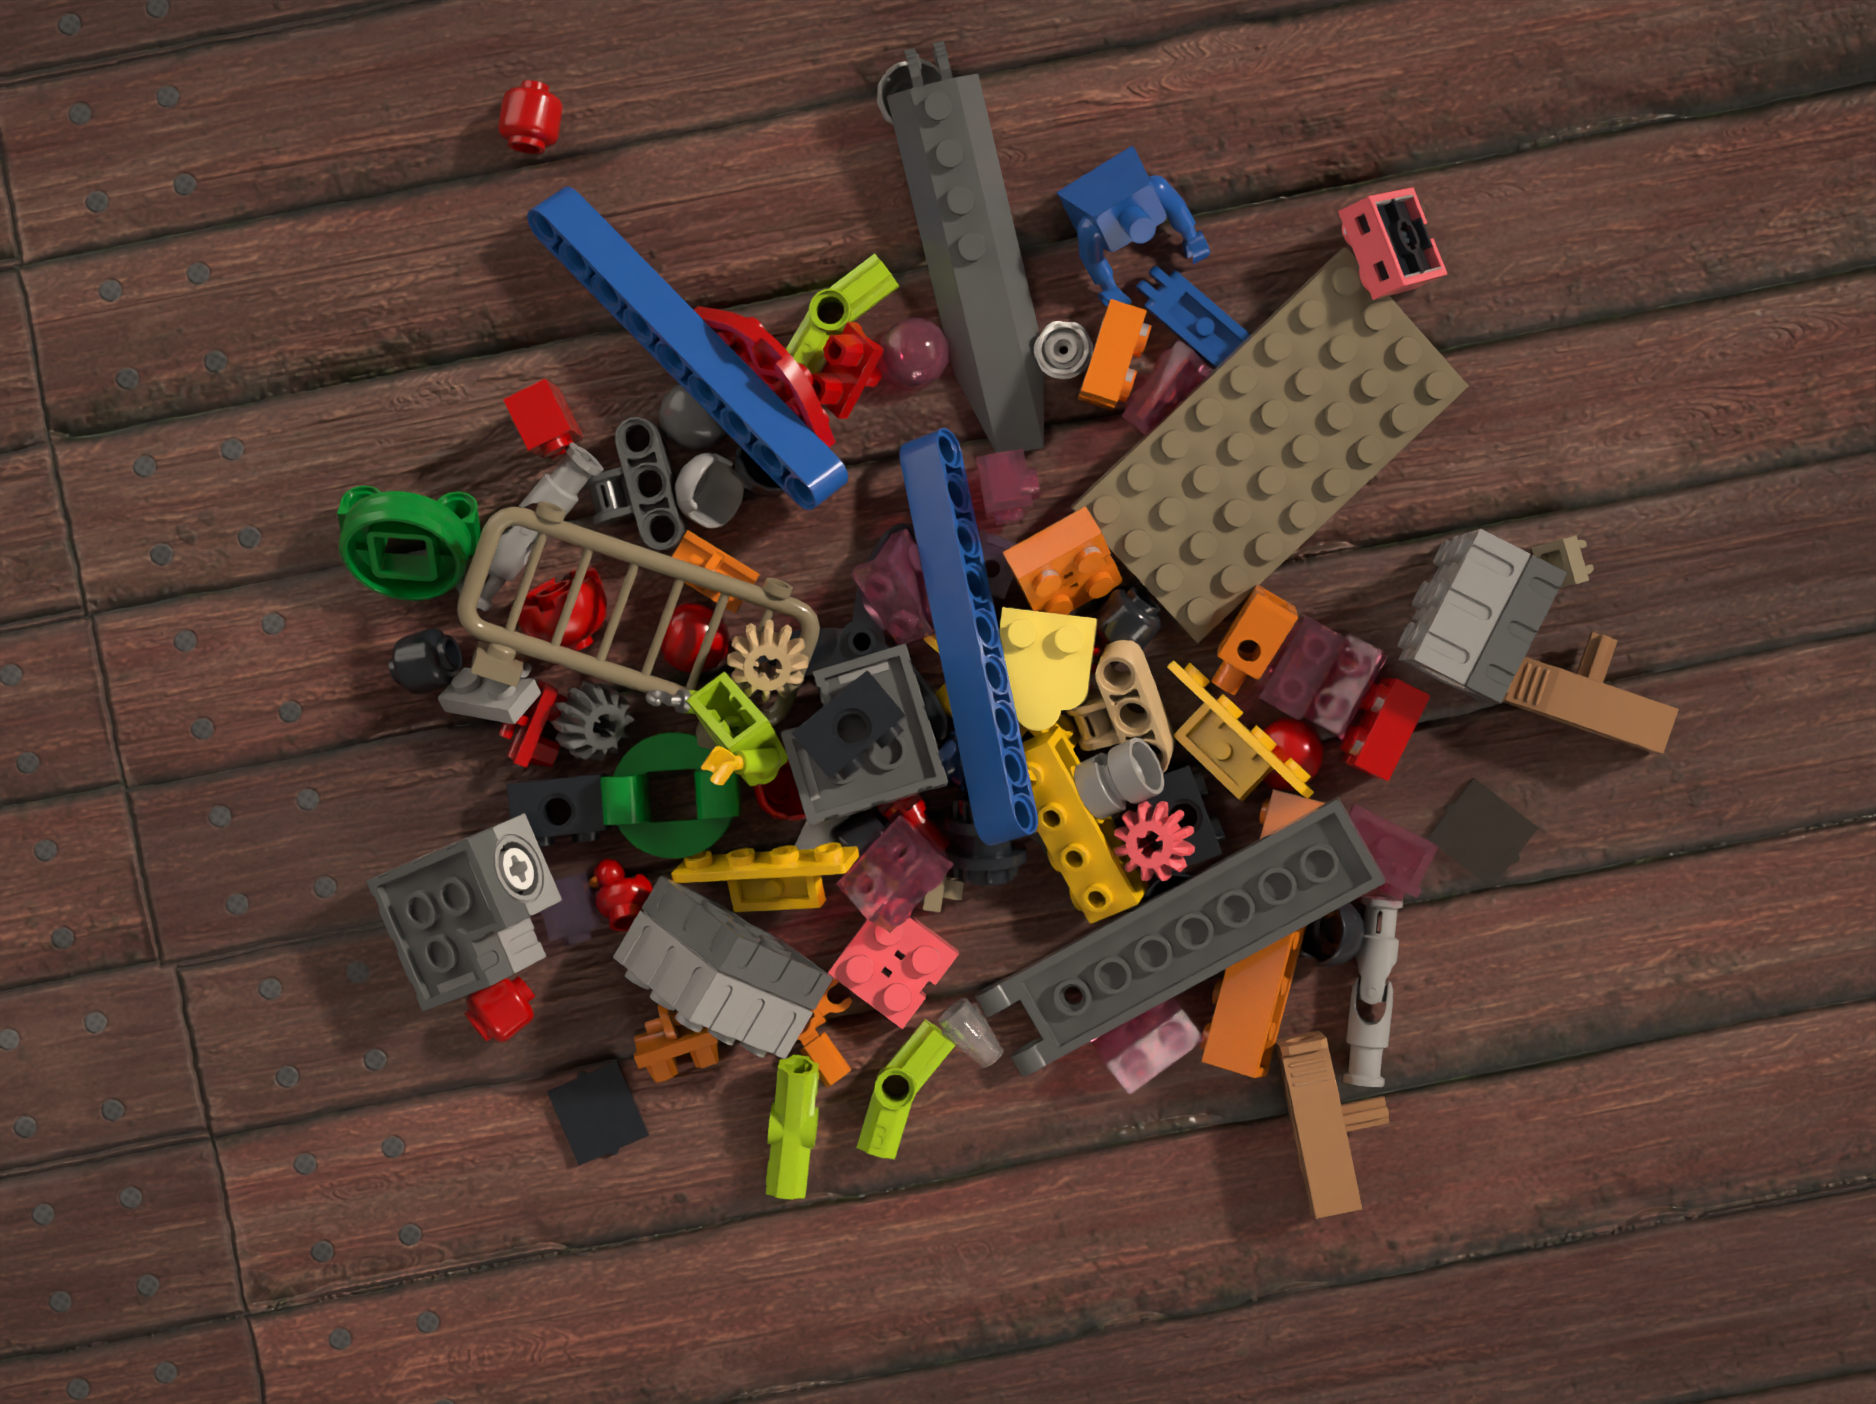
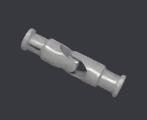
M570 443L565 448L567 455L553 473L544 474L518 507L526 508L528 505L539 503L540 501L549 502L565 509L566 516L578 502V492L593 475L599 476L603 471V467L585 449ZM512 526L511 529L501 535L488 572L491 577L483 586L477 608L488 611L493 606L492 598L505 582L513 581L527 563L532 544L535 543L538 532L520 526ZM462 578L455 586L459 593H461L465 578Z
M1361 896L1360 903L1365 905L1363 919L1365 933L1361 948L1355 955L1361 980L1357 977L1352 986L1346 1042L1350 1044L1348 1072L1343 1074L1342 1081L1357 1086L1384 1087L1385 1079L1381 1077L1383 1049L1389 1045L1393 1006V987L1391 981L1386 983V978L1389 976L1398 958L1399 940L1395 938L1397 911L1403 908V900L1378 896ZM1379 911L1382 912L1381 932L1377 930ZM1357 996L1358 999L1364 1000L1369 1004L1386 1002L1383 1017L1374 1021L1362 1018L1357 1009Z

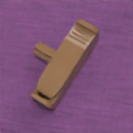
M1590 632L1576 674L1525 657L1502 701L1534 714L1610 740L1643 749L1656 755L1657 753H1664L1679 710L1604 684L1603 681L1618 640L1594 632Z
M1320 1031L1279 1038L1276 1040L1275 1046L1300 1170L1308 1196L1310 1215H1314L1318 1219L1362 1210L1347 1132L1390 1123L1385 1097L1380 1096L1341 1104L1327 1038Z

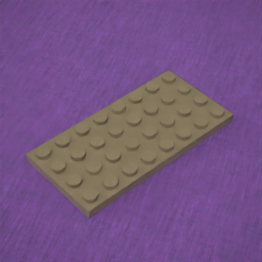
M1342 248L1070 506L1074 512L1085 506L1087 507L1101 530L1109 550L1196 643H1199L1253 591L1256 585L1259 586L1469 387L1390 296L1372 300L1370 292L1363 286L1360 280L1358 261L1347 248Z

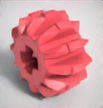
M1148 801L1138 804L1137 813L1129 810L1122 815L1126 826L1118 827L1114 832V836L1126 842L1115 849V854L1117 856L1128 854L1131 860L1126 863L1125 871L1131 872L1140 866L1142 881H1149L1154 873L1157 874L1161 881L1168 880L1171 877L1172 869L1181 872L1187 867L1183 856H1190L1195 851V846L1183 840L1194 833V828L1192 826L1181 828L1178 824L1185 815L1184 811L1178 810L1171 816H1168L1169 807L1165 801L1159 802L1154 810ZM1152 832L1159 835L1156 841L1162 840L1163 846L1157 850L1150 846L1153 841L1147 842L1146 839Z

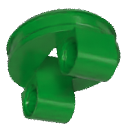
M357 486L351 488L342 496L337 512L341 533L339 552L347 569L360 583L384 596L400 600L416 601L430 599L453 589L463 578L469 555L474 556L481 535L477 501L473 496L464 492L447 493L435 501L426 496L410 492H381L372 486ZM388 538L424 540L428 556L385 553L384 551Z
M669 732L651 736L637 743L623 756L613 776L600 778L603 824L617 825L623 835L634 846L653 856L668 859L693 856L717 842L727 831L733 817L742 815L739 774L733 771L724 785L714 784L710 780L714 773L700 768L712 750L698 746L696 735ZM695 768L697 770L694 771L697 819L653 821L649 771Z

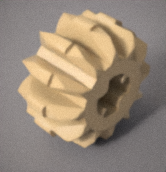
M770 619L765 621L764 632H759L757 627L751 623L747 625V638L735 636L732 640V647L736 652L728 654L727 664L736 668L731 675L735 684L746 682L744 694L747 697L754 695L757 689L762 690V698L766 703L771 700L773 690H777L779 695L786 699L790 695L789 684L801 686L804 676L800 670L808 668L809 661L807 656L800 654L805 648L804 640L802 638L790 640L792 628L789 625L782 627L779 633L773 632L774 623ZM766 655L769 660L776 659V665L770 667L766 661L760 663V656Z

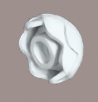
M1055 321L1048 324L1034 344V355L1041 370L1047 375L1058 379H1070L1081 374L1088 366L1093 353V344L1087 331L1075 322ZM1067 347V354L1062 355L1059 352L1060 348Z

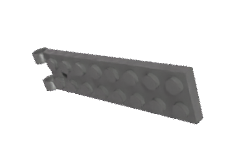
M1336 797L1011 976L992 983L978 992L975 998L986 1017L992 1016L1021 1000L1042 1038H1037L1023 1045L1010 1055L1021 1077H1025L1386 883V878L1339 797ZM1069 987L1079 988L1083 995L1082 1000L1077 1003L1067 1000L1065 996L1066 989Z

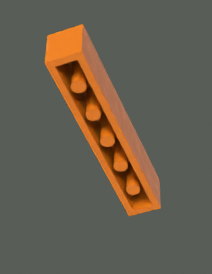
M1273 789L1271 798L1267 797L1261 808L1260 824L1264 826L1260 839L1320 807L1325 802ZM1306 926L1226 968L1224 978L1220 977L1217 980L1213 990L1212 1003L1216 1005L1212 1023L1208 1022L1202 1032L1200 1048L1204 1050L1201 1062L1252 1078L1267 1076Z

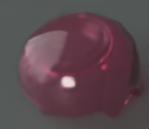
M909 318L898 321L883 333L878 343L884 349V352L876 367L881 371L885 382L903 391H911L932 384L940 378L949 363V343L940 327L931 321H926L924 318Z

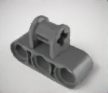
M640 417L628 418L617 427L615 433V444L622 467L601 472L599 476L593 475L584 485V487L590 490L596 515L592 517L594 525L606 524L635 516L644 543L657 550L674 551L678 548L687 530H689L687 517L682 514L676 503L674 492L676 476L665 436L661 428L651 421ZM645 427L650 434L649 445L645 450L635 452L630 445L631 435L636 429ZM657 472L662 479L663 486L658 495L649 498L643 491L642 483L648 474ZM669 517L675 525V532L669 541L662 543L657 539L654 528L659 519Z

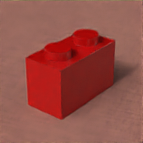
M546 378L503 399L527 450L541 458L550 456L552 461L561 459L567 455L565 448L570 443H576L584 439L560 388Z

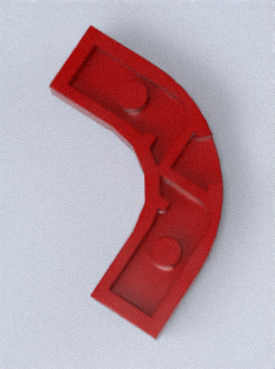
M700 306L693 309L829 448L836 443L829 426V417L822 408L812 387L813 377L810 371L803 364L797 363L789 352L765 330L759 320L754 317L746 318L724 310Z

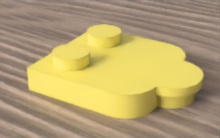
M1002 607L999 633L1017 719L1025 728L1034 731L1046 730L1057 722L1061 710L1074 709L1086 699L1089 690L1097 627L1096 618Z

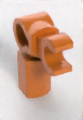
M834 977L815 1010L811 1009L813 1013L797 1039L803 1044V1047L799 1050L801 1054L808 1056L810 1060L819 1064V1079L826 1088L833 1085L852 1070L826 1032L818 1034L816 1031L819 1026L826 1022L824 1016L827 1013L843 1012L853 1002L850 997L845 998L840 1003H832L828 1000V990L838 983V980Z

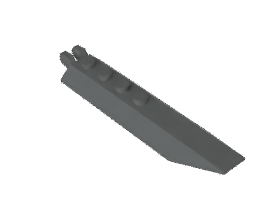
M944 41L933 43L934 49L932 52L935 65L939 69L941 81L923 85L919 54L916 53L915 48L904 50L913 88L889 95L887 100L953 373L998 458H1003L1044 447V372L1041 370L1034 355V344L1040 333L979 75L972 74L952 78Z

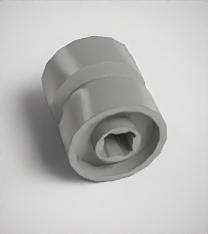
M1136 737L1109 750L1108 754L1100 753L1079 763L1074 772L1075 784L1081 800L1090 813L1099 819H1106L1125 810L1127 801L1138 804L1160 794L1164 787L1163 772L1155 753L1145 741Z

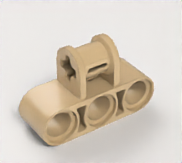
M1115 641L1104 648L1098 663L1095 676L1099 688L1088 691L1087 697L1081 705L1074 709L1066 710V712L1075 719L1081 735L1079 745L1082 750H1096L1123 743L1134 737L1141 738L1147 744L1154 745L1160 749L1161 753L1155 755L1164 773L1168 768L1176 743L1173 737L1172 726L1140 646L1134 641ZM1110 662H1123L1129 667L1130 671H1117L1111 666ZM1126 704H1139L1146 712H1132Z

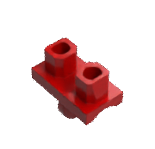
M847 322L841 335L829 336L823 348L824 358L827 362L821 373L811 374L813 377L812 387L820 404L826 406L838 419H848L864 387H875L882 378V373L876 365L884 349L869 339L857 322Z
M541 679L537 681L541 694L515 724L503 722L498 733L502 737L511 739L517 724H519L507 756L513 759V763L526 768L529 762L552 767L560 748V744L557 741L541 736L547 719L553 721L561 715V711H559L555 703H566L568 698L558 693L559 689L554 685Z

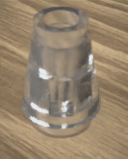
M962 998L948 1007L939 1017L938 1022L943 1027L942 1034L978 1062L982 1068L992 1065L1003 1054L1004 1049L999 1045V1041L977 1003L971 1004L967 998Z

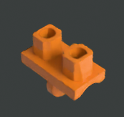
M689 530L685 533L672 556L673 558L751 584H755L761 575ZM684 582L716 603L718 602L721 593ZM730 596L725 608L737 614L744 601Z
M659 1004L658 1012L660 1017L645 1022L647 1032L634 1036L636 1046L634 1059L638 1069L646 1067L656 1083L671 1079L678 1074V1065L675 1060L677 1056L690 1052L696 1068H704L719 1061L717 1045L719 1042L717 1038L708 1032L709 1028L703 1026L700 1032H695L675 1019L678 1011L673 1012Z

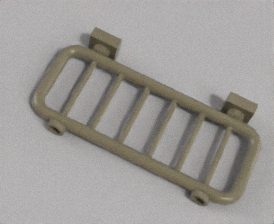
M543 501L538 503L536 511L513 506L500 509L489 517L482 529L458 600L457 613L462 626L470 635L489 643L486 644L478 641L472 658L470 673L517 687L523 671L524 656L517 654L519 652L643 693H648L652 690H662L676 695L679 689L695 690L730 596L765 608L758 626L759 632H764L765 621L771 620L774 611L797 619L801 626L799 638H802L805 642V648L800 654L809 658L808 665L816 647L820 631L818 617L806 603L790 597L793 587L784 581L766 578L764 586L760 587L563 521L566 510L555 504ZM510 526H520L538 532L504 628L482 620L477 614V604L503 531ZM547 536L584 548L551 643L514 631ZM594 551L630 563L597 657L560 646ZM639 566L676 578L641 672L606 661ZM684 582L721 593L686 686L650 675ZM807 668L800 670L803 676L805 675ZM746 682L736 684L744 692ZM789 684L790 695L786 699L778 693L772 706L768 709L760 710L771 726L777 725L786 718L792 709L800 686ZM699 720L696 728L697 745L713 750L717 746Z

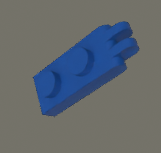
M1155 265L1148 271L1150 277L1161 285L1157 291L1143 279L1135 286L1148 299L1144 304V308L1214 369L1250 336L1245 329L1175 270L1170 276Z

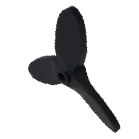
M899 523L894 525L878 541L865 565L857 588L853 621L848 623L844 629L820 628L818 641L804 677L814 675L813 671L892 648L887 644L885 632L903 604L912 578L916 555L914 533L908 524ZM801 630L793 631L790 640L799 638ZM865 633L871 638V645L867 650L861 651L856 646V639L859 635ZM766 655L760 656V663L766 661L770 667L776 665V659L769 660ZM912 665L935 740H943L947 737L948 720L943 706L928 682Z

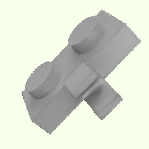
M523 662V671L517 687L470 673L471 668L464 667L460 673L455 675L451 684L439 695L438 700L445 712L515 724L541 692L534 679L526 678L532 667L530 663Z

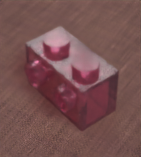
M1023 449L976 457V470L985 519L995 518L996 526L1024 521V512L1031 511L1033 507L1032 500L1039 499L1040 489L1036 468H1026Z
M899 815L836 885L869 921L891 933L910 917L912 909L929 891L934 890L941 884L945 874L954 863L922 829Z

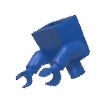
M1130 146L1056 192L1074 229L1078 233L1079 257L1094 284L1100 285L1102 291L1098 293V298L1106 306H1108L1110 299L1128 305L1132 301L1116 286L1112 276V268L1104 256L1103 248L1109 252H1114L1132 241L1145 243L1155 234L1156 226L1168 218L1172 228L1183 237L1182 244L1186 258L1193 257V264L1210 255V248L1201 230L1196 232L1194 228L1196 222L1183 198L1162 176H1148L1133 146Z

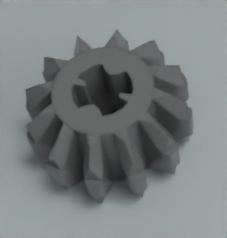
M583 680L579 690L567 688L568 700L566 703H555L559 711H561V715L551 721L555 729L559 730L555 739L561 746L569 750L571 755L579 759L587 760L590 758L594 761H603L606 752L618 754L617 742L620 739H630L624 730L626 725L634 721L631 714L626 712L630 702L627 701L625 696L619 694L615 687L605 682L597 684L593 681Z

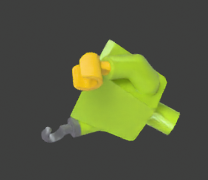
M725 672L699 691L679 689L676 695L662 690H652L646 695L647 702L653 706H660L662 702L667 706L675 707L678 713L696 714L717 746L700 767L702 770H709L714 773L710 778L714 784L724 785L733 771L741 775L749 786L767 784L777 776L780 767L788 760L787 753L768 719Z

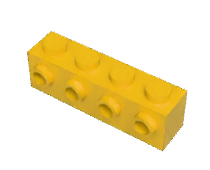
M1058 726L1022 742L1038 816V825L1035 832L1039 833L1047 847V855L1052 867L1056 871L1061 872L1067 882L1074 906L1079 911H1083L1089 923L1092 924L1138 905L1149 884L1147 881H1142L1139 867L1131 872L1125 871L1126 863L1131 860L1128 854L1124 856H1117L1115 854V849L1125 844V842L1114 836L1117 827L1111 816L1106 819L1095 817L1081 800L1074 776L1075 768L1080 761L1061 727Z

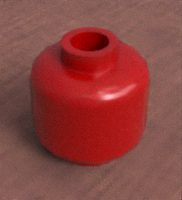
M533 80L522 81L521 87L507 90L502 98L498 132L508 141L507 146L512 150L526 154H542L545 152V148L556 144L559 138L563 104L557 96L549 92L547 84Z
M519 976L512 981L507 977L490 987L469 994L466 998L469 1010L464 1013V1016L486 1042L493 1038L497 1042L504 1043L533 1020L534 1011L529 1002L535 998V995Z

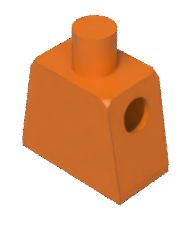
M1256 585L1246 598L1217 648V656L1223 662L1211 682L1222 690L1235 695L1247 675L1259 680L1297 621L1296 607L1260 585ZM1245 640H1253L1258 643L1254 652L1245 653L1239 647Z

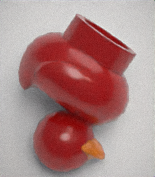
M614 859L600 861L594 868L593 878L588 882L590 887L600 889L595 896V905L598 911L609 919V926L615 931H629L639 912H644L642 907L653 890L648 878L642 874H637L635 878H625L622 864Z

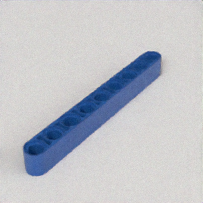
M568 186L563 187L529 210L527 213L528 224L538 240L796 504L805 510L812 511L848 482V473L844 464L830 448L576 190Z
M942 428L904 443L899 452L900 463L974 825L980 839L986 845L993 846L1035 833L1038 825V816L962 451L955 435L950 430Z

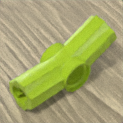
M873 254L830 288L816 293L811 299L807 314L786 348L797 363L803 364L811 374L820 373L827 362L824 358L823 348L830 335H841L847 322L856 321L899 288L892 274L876 254ZM827 302H837L844 308L843 317L835 324L823 323L818 317L820 308Z
M927 1019L920 1023L889 1063L880 1069L876 1077L875 1087L856 1148L865 1151L867 1154L895 1160L916 1093L956 1045L946 1033ZM891 1075H900L908 1081L909 1089L902 1096H891L884 1090V1080Z
M792 1055L789 1058L779 1060L775 1103L772 1102L767 1144H771L766 1175V1194L776 1198L793 1200L805 1199L810 1153L811 1149L815 1147L819 1108L815 1107L818 1093L819 1064L810 1060L808 1056Z

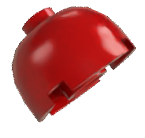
M587 568L560 644L562 647L579 651L592 644L593 639L591 635L599 630L607 616V596L596 568ZM576 570L569 572L572 581L564 580L555 583L554 577L528 590L517 621L525 635L551 643Z

